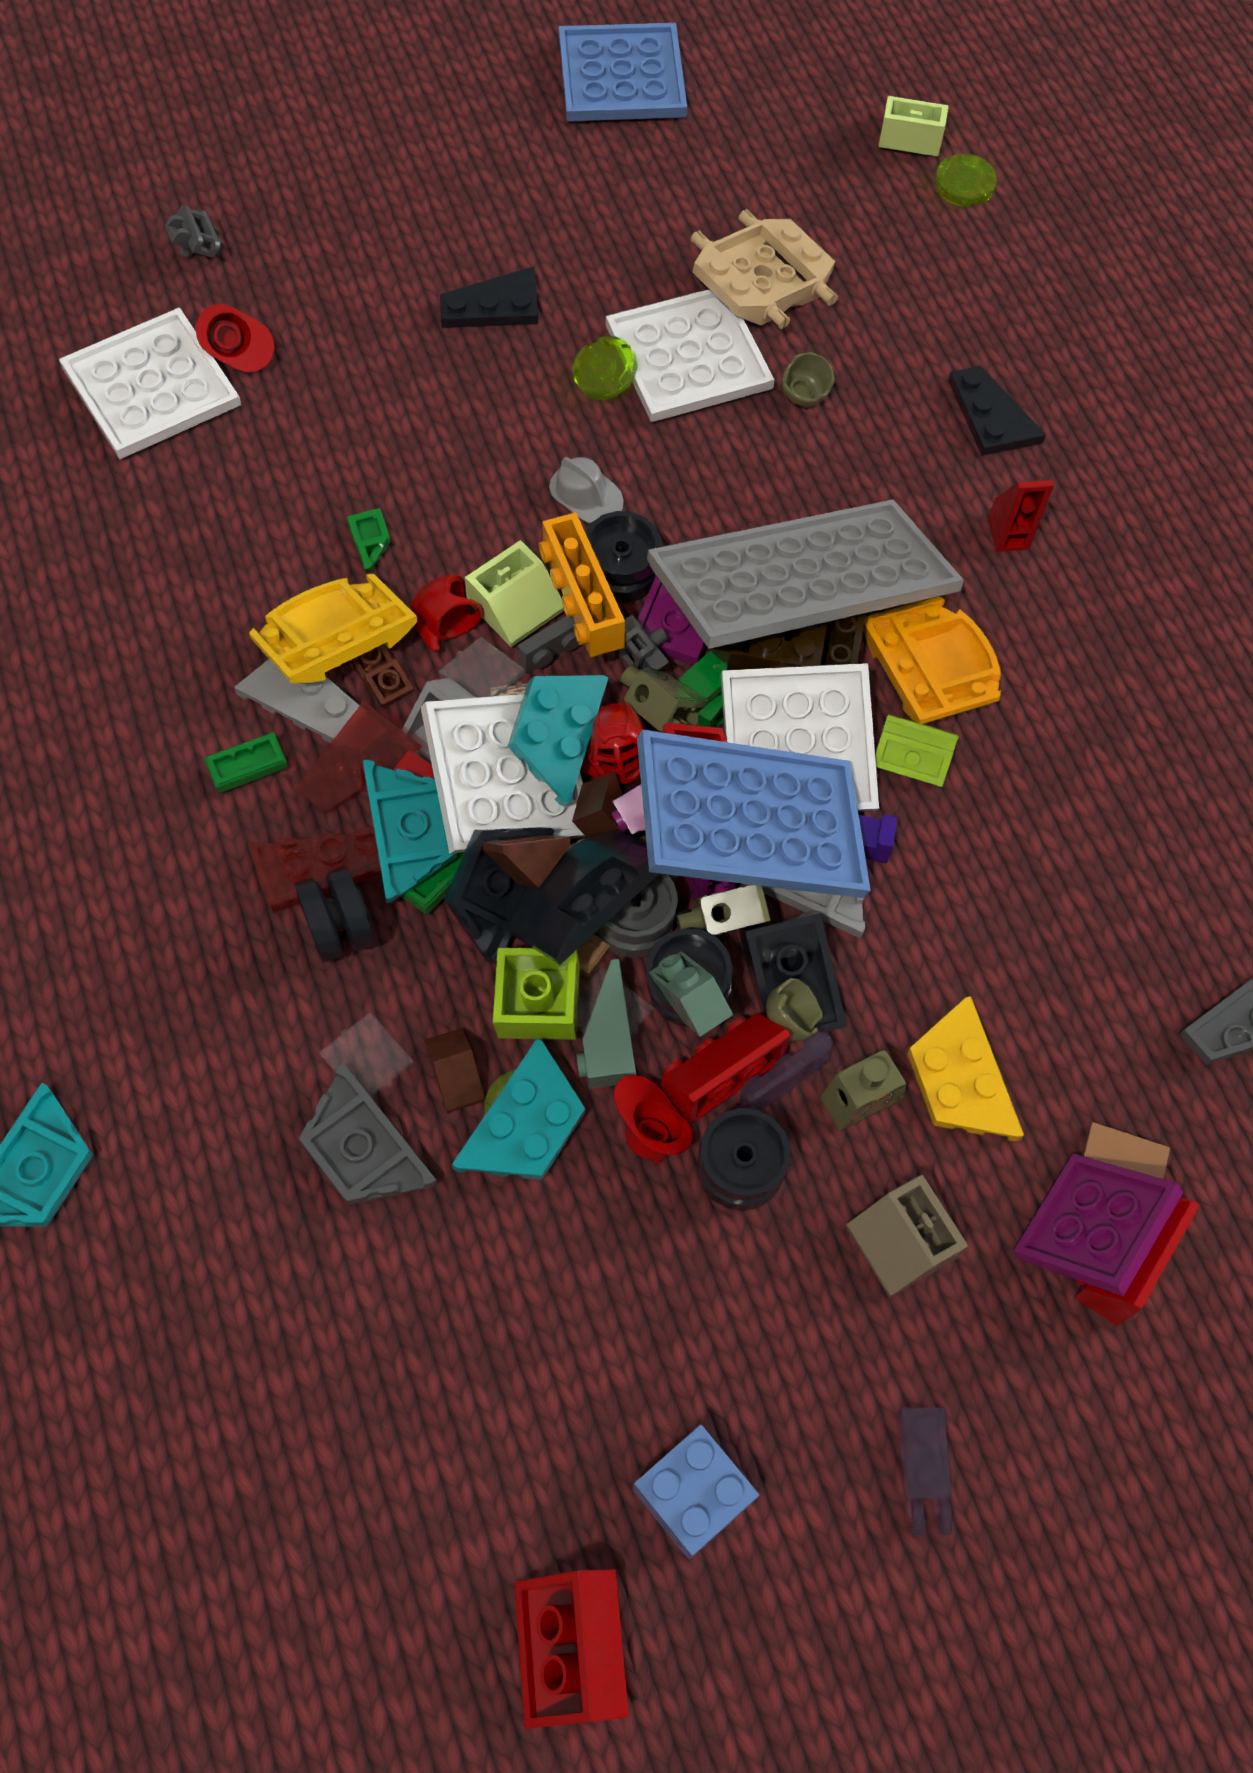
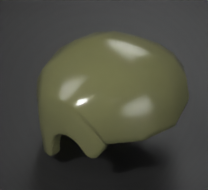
M813 352L797 354L782 375L781 388L784 395L793 404L804 408L819 405L827 397L834 384L835 378L832 366L823 356Z
M790 978L778 985L770 992L766 1001L768 1019L787 1029L791 1034L790 1042L807 1040L818 1032V1029L814 1028V1026L822 1018V1010L812 991L799 979Z

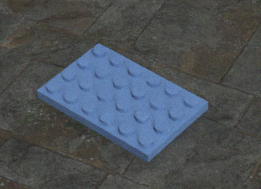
M642 730L637 737L649 872L864 898L871 891L850 761Z

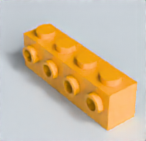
M577 513L542 521L543 541L538 543L540 555L544 563H550L552 568L550 569V576L555 590L561 589L563 593L562 605L566 616L573 617L575 621L574 633L578 644H585L590 658L624 648L625 620Z

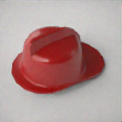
M225 304L212 305L204 309L198 317L195 327L197 340L202 349L217 360L243 372H257L266 367L273 358L275 349L273 336L260 321Z
M637 1075L625 1076L616 1083L613 1092L614 1104L626 1123L624 1132L626 1143L635 1154L644 1159L652 1160L653 1163L658 1165L664 1162L669 1155L684 1153L691 1146L693 1139L691 1127L656 1083L646 1077Z

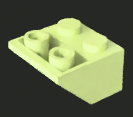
M888 96L878 147L938 156L949 105Z
M521 540L465 577L467 599L474 600L482 605L484 611L482 618L510 647L564 611L562 598L558 590H555L543 562Z

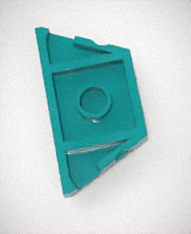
M604 675L534 676L528 681L508 747L519 760L524 761L528 765L529 771L539 782L541 780L545 781L557 795L555 800L561 806H566L570 803L595 716L598 713L608 681V677Z
M363 760L386 903H390L457 857V853L449 854L435 779L417 777L412 772L397 768V771L375 765V761Z
M537 1038L452 1163L453 1170L460 1173H465L466 1170L490 1172V1175L507 1177L509 1175H519L525 1179H543L585 1114V1107L543 1041Z
M43 1083L40 1084L0 1144V1227H47L93 1156V1153L52 1091Z

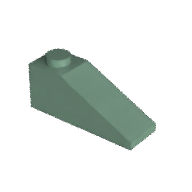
M613 959L609 964L583 1037L584 1053L576 1054L579 1078L587 1077L589 1089L614 1086L623 1077L636 1075L619 959Z

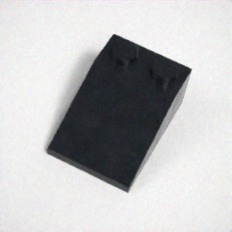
M809 911L738 929L749 975L763 1016L768 1018L766 1001L770 992L786 980L796 978L809 987L822 1010L823 1016L814 1026V1028L818 1029V1032L815 1034L847 1027L821 913Z

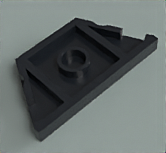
M526 827L475 829L444 902L484 959L491 964L497 965L498 948H506L511 934L506 928L511 921L515 906L527 886L519 885L483 850V842L553 835L555 830L552 828Z

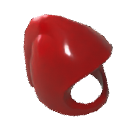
M444 575L433 579L420 588L411 603V611L417 616V622L414 626L425 644L433 652L439 651V640L455 639L472 630L480 622L484 612L482 605L466 598L465 582L459 575ZM466 605L475 606L477 608L476 612L469 614L466 611Z

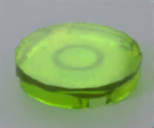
M955 154L945 158L939 164L934 181L935 186L937 185L939 188L938 193L942 198L952 204L967 207L971 206V203L979 202L978 205L983 204L992 197L997 176L991 164L981 157L971 154Z
M616 336L597 338L598 342L592 345L589 343L585 345L574 359L572 373L575 383L584 395L592 399L606 400L618 396L630 386L635 378L638 367L636 355L625 340Z

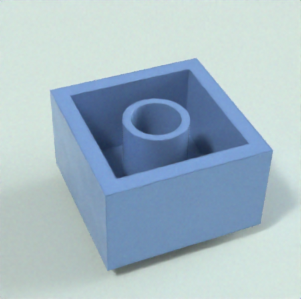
M702 1425L698 1426L638 1479L632 1489L688 1560L693 1558L759 1496V1493Z

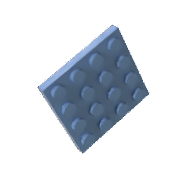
M676 23L559 26V45L567 121L687 117V101Z

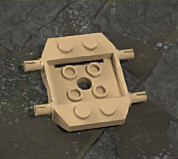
M746 209L738 217L739 221L746 226V228L715 242L710 241L700 230L694 232L691 236V242L701 250L694 263L693 273L740 318L758 325H763L773 320L780 329H783V327L785 328L790 323V317L784 313L789 307L803 306L819 297L830 306L838 299V295L826 285L832 273L835 260L791 219H764L761 221ZM775 250H776L790 265L784 264V263L775 255ZM795 269L806 279V281L803 282L796 275Z

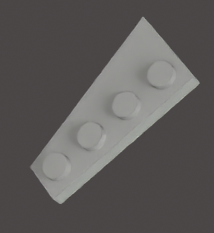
M268 659L234 687L236 695L246 700L252 699L261 704L263 709L274 715L276 713L281 714L292 720L294 725L303 730L310 729L321 735L323 740L361 760L388 738L387 729L327 677L325 681L313 683H290Z

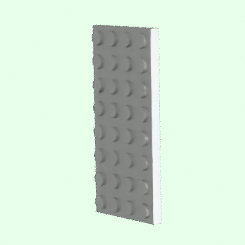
M894 499L648 550L647 556L651 568L708 649L959 592L964 581Z

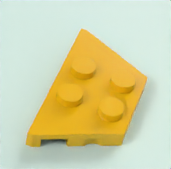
M971 996L966 997L912 1045L907 1053L933 1126L949 1129L963 1128L969 1133L984 1135L987 1132L1007 1136L1010 1141L1021 1140L1024 1133Z

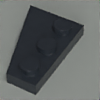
M534 266L440 294L442 328L538 324Z
M982 366L950 372L948 382L981 456L1043 444L1046 434Z

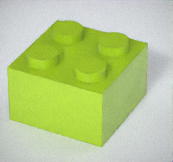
M498 948L493 1025L498 1038L577 1040L580 963L577 950L559 965L533 948Z

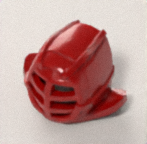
M628 702L610 704L605 707L602 705L599 708L592 726L588 753H585L581 766L583 772L594 778L615 772L619 785L631 783L641 778L639 757L625 765L623 762L638 755L637 737L642 730H648L642 718ZM606 763H617V766L606 765Z

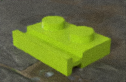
M888 714L875 754L876 767L942 787L959 735Z

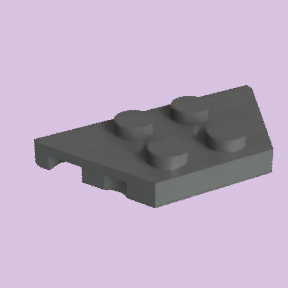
M344 1063L340 1064L335 1071L336 1077L326 1095H322L316 1106V1113L313 1119L307 1122L299 1137L300 1143L348 1205L434 1187L437 1182L431 1172Z

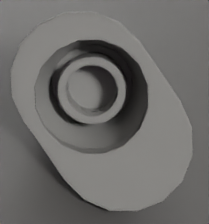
M585 457L563 458L560 469L553 475L549 485L551 495L557 502L572 513L576 512L578 518L587 523H592L603 514L622 511L624 500L621 491L602 474L599 466L593 460Z

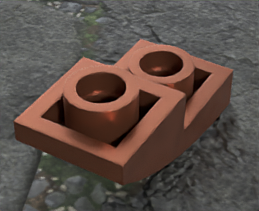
M384 644L349 660L381 707L414 690L396 659L393 660Z

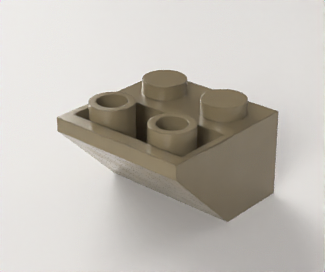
M923 1174L888 1193L845 1226L889 1298L958 1259L968 1247Z

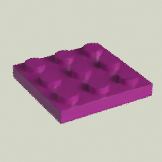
M1072 1154L1015 1247L1014 1253L1021 1261L1124 1296L1181 1198L1183 1191L1176 1182Z

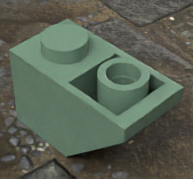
M682 951L678 954L667 956L659 963L658 967L649 972L653 981L682 1021L699 1037L733 1015L714 977Z

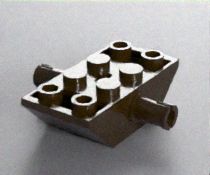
M854 615L714 647L712 654L722 662L728 663V666L733 670L857 664L865 616Z

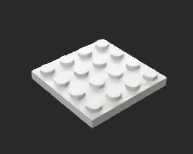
M710 289L606 316L607 330L651 422L771 390L774 387L775 380L744 319L736 316Z
M180 307L59 359L62 369L119 460L241 405L239 395L215 359L200 346L196 337V331Z
M868 663L725 670L721 672L724 731L728 743L848 760L851 764L858 812L877 811L879 809Z
M524 694L430 701L420 706L449 854L465 852L475 829L548 827L555 830L553 836L569 837L570 839L586 837L572 822L582 785L580 772L570 803L566 806H561L555 800L557 795L545 781L541 780L539 782L529 771L528 765L524 761L519 760L508 747Z

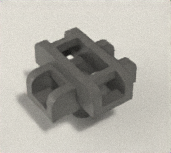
M181 205L176 215L170 216L165 224L171 242L181 246L179 252L184 257L190 258L193 253L214 258L216 255L220 256L224 249L223 241L217 237L218 230L216 226L211 224L206 211H195L190 209L189 206Z
M631 615L625 619L624 648L619 650L618 655L625 661L628 667L634 665L639 670L665 672L669 661L657 646L667 640V635L661 628L648 635L634 616ZM630 655L634 658V662L630 659Z

